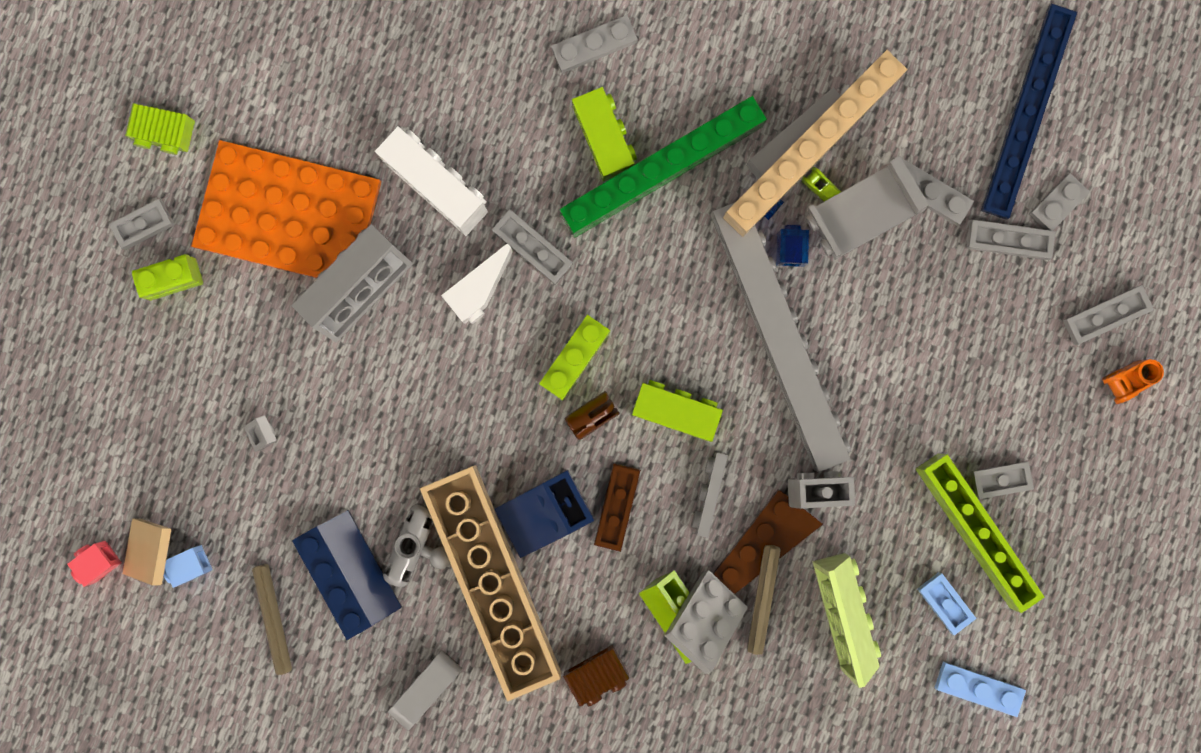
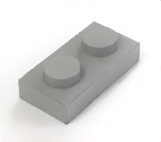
M1069 173L1044 197L1029 215L1045 230L1053 231L1090 191Z
M160 199L109 224L123 250H127L175 225L164 202Z
M1026 461L970 471L974 493L978 499L1034 489L1029 462Z

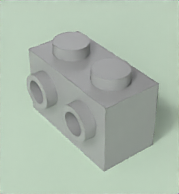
M841 471L824 472V477L815 478L814 473H797V479H788L789 506L800 509L855 506L854 477H841Z

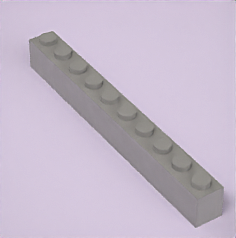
M734 203L713 211L711 219L812 467L816 472L824 471L851 460L848 454L851 452L850 444L845 436L841 437L838 430V427L841 426L837 413L829 408L827 403L830 400L829 393L824 384L820 386L816 376L819 374L818 366L814 359H809L806 351L809 348L807 339L803 333L799 334L795 324L798 323L796 312L793 307H788L785 297H788L783 282H778L774 272L777 271V267L773 257L766 254L764 246L767 243L761 230L757 231L754 226L742 237L723 219L725 213L733 206Z

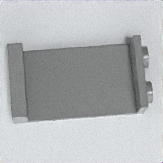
M898 156L891 160L887 167L816 207L814 204L809 206L807 211L809 216L806 217V220L813 232L818 230L823 239L820 241V245L827 256L832 254L834 260L923 212L929 204L901 156Z

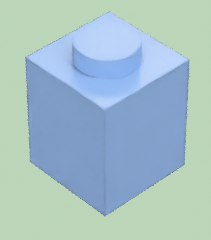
M202 545L167 559L163 576L174 588L213 569Z

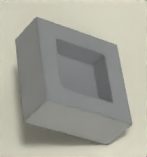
M265 415L254 419L244 426L255 452L265 449L277 441L274 428L268 422Z

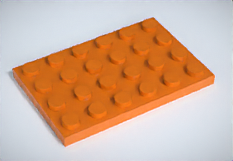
M219 140L191 247L317 278L322 271L326 270L337 259L339 253L347 249L356 240L358 234L362 230L367 229L371 224L382 181Z

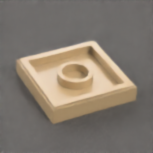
M132 519L122 574L150 585H161L171 528L143 519Z

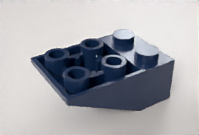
M568 469L495 508L520 558L594 521V517Z

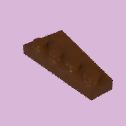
M777 489L713 572V575L733 594H736L759 575L765 545L780 547V559L821 527L823 523L805 509L790 507L789 497Z

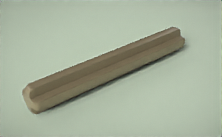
M765 545L762 555L747 651L755 655L763 654L781 552L780 547L775 545Z
M258 565L253 567L252 572L275 673L282 675L289 673L292 670L269 565Z

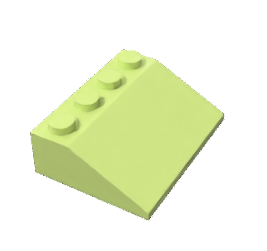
M843 553L812 561L840 668L858 688L865 687L880 667L877 658L881 657V652L877 641L872 640L870 631L874 630L870 614H865L863 603L866 602V595L863 587L858 586L856 576L859 575L856 560Z

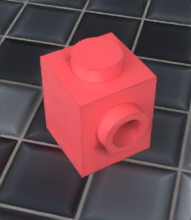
M103 541L94 543L92 546L89 544L83 546L73 554L76 558L67 565L72 570L71 575L73 579L85 587L98 582L122 562L108 543Z

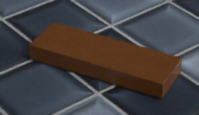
M613 463L594 542L595 546L621 552L641 470Z

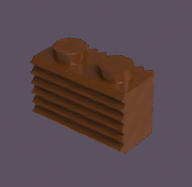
M612 644L564 671L563 677L579 706L587 704L589 707L602 699L601 695L611 690L614 693L627 685L626 681L629 679V673Z

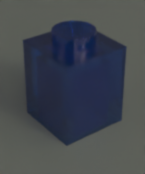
M785 225L784 229L777 233L776 266H806L809 254V230H801L800 225Z

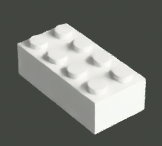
M397 126L375 150L376 154L393 172L460 232L467 236L488 213L485 207L486 201L483 199L484 196L472 185L469 188L465 187L466 183L462 180V176L452 167L446 170L444 168L446 165L441 161L442 159L431 148L425 151V146L411 130L407 129L404 132Z

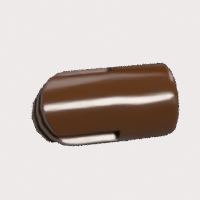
M606 391L564 418L577 440L583 439L620 414L618 409L614 408L612 400L608 399L609 395Z

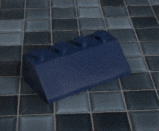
M349 510L292 540L346 640L365 631L402 608L390 584L384 580V573Z

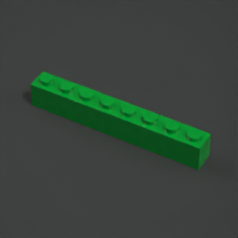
M751 96L559 209L560 215L573 237L576 238L763 128L767 118L754 97Z

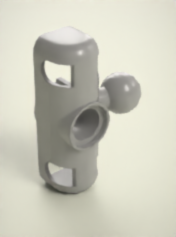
M415 504L410 508L399 537L395 541L394 549L383 574L384 580L391 585L397 587L408 585L420 556L430 559L431 565L436 569H445L450 564L444 547L433 549L425 545L434 522L432 520L429 529L423 528L427 517L432 518L428 508L424 505ZM414 511V514H413V516H412V519H411V521L409 522V519H410V517H411V514H412V512ZM406 538H411L416 543V549L413 553H407L403 549V541ZM392 564V567H391V569H390V572H389V574L387 575L388 570H389V567H390V565ZM405 571H411L408 580L401 581Z

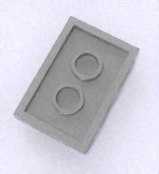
M707 570L700 575L664 636L703 673H710L716 666L748 607L715 575Z

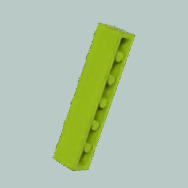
M938 453L915 468L1008 607L1023 613L1045 598L948 454Z

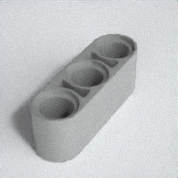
M441 650L391 706L387 713L409 731L458 676L462 668Z

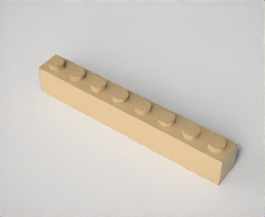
M886 50L725 213L723 219L744 237L908 69Z

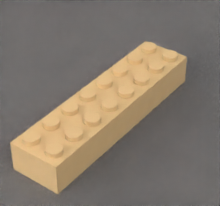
M472 466L420 488L507 702L560 680V667L477 466Z

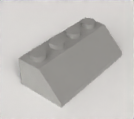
M370 224L367 229L362 230L358 234L356 240L347 249L339 253L337 259L318 275L317 280L307 290L299 294L297 300L291 306L312 328L337 343L413 263Z

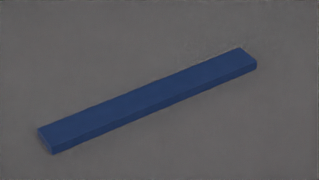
M1052 3L1048 6L981 208L982 212L1005 220L1010 218L1077 15L1076 11Z

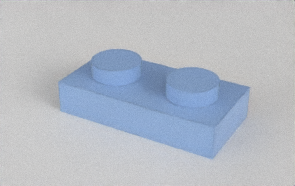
M938 572L917 588L952 635L955 636L977 619L942 573Z

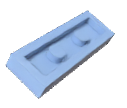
M944 661L935 685V689L1015 717H1018L1026 690Z

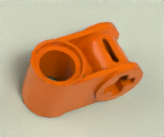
M1137 360L1124 368L1108 374L1102 378L1104 384H1108L1115 396L1114 402L1121 404L1161 381L1164 376V369L1160 362L1156 360ZM1144 366L1149 370V375L1146 379L1141 373Z

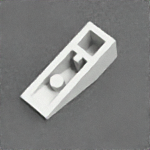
M508 243L441 295L464 324L468 321L473 324L485 314L482 310L488 306L513 252Z

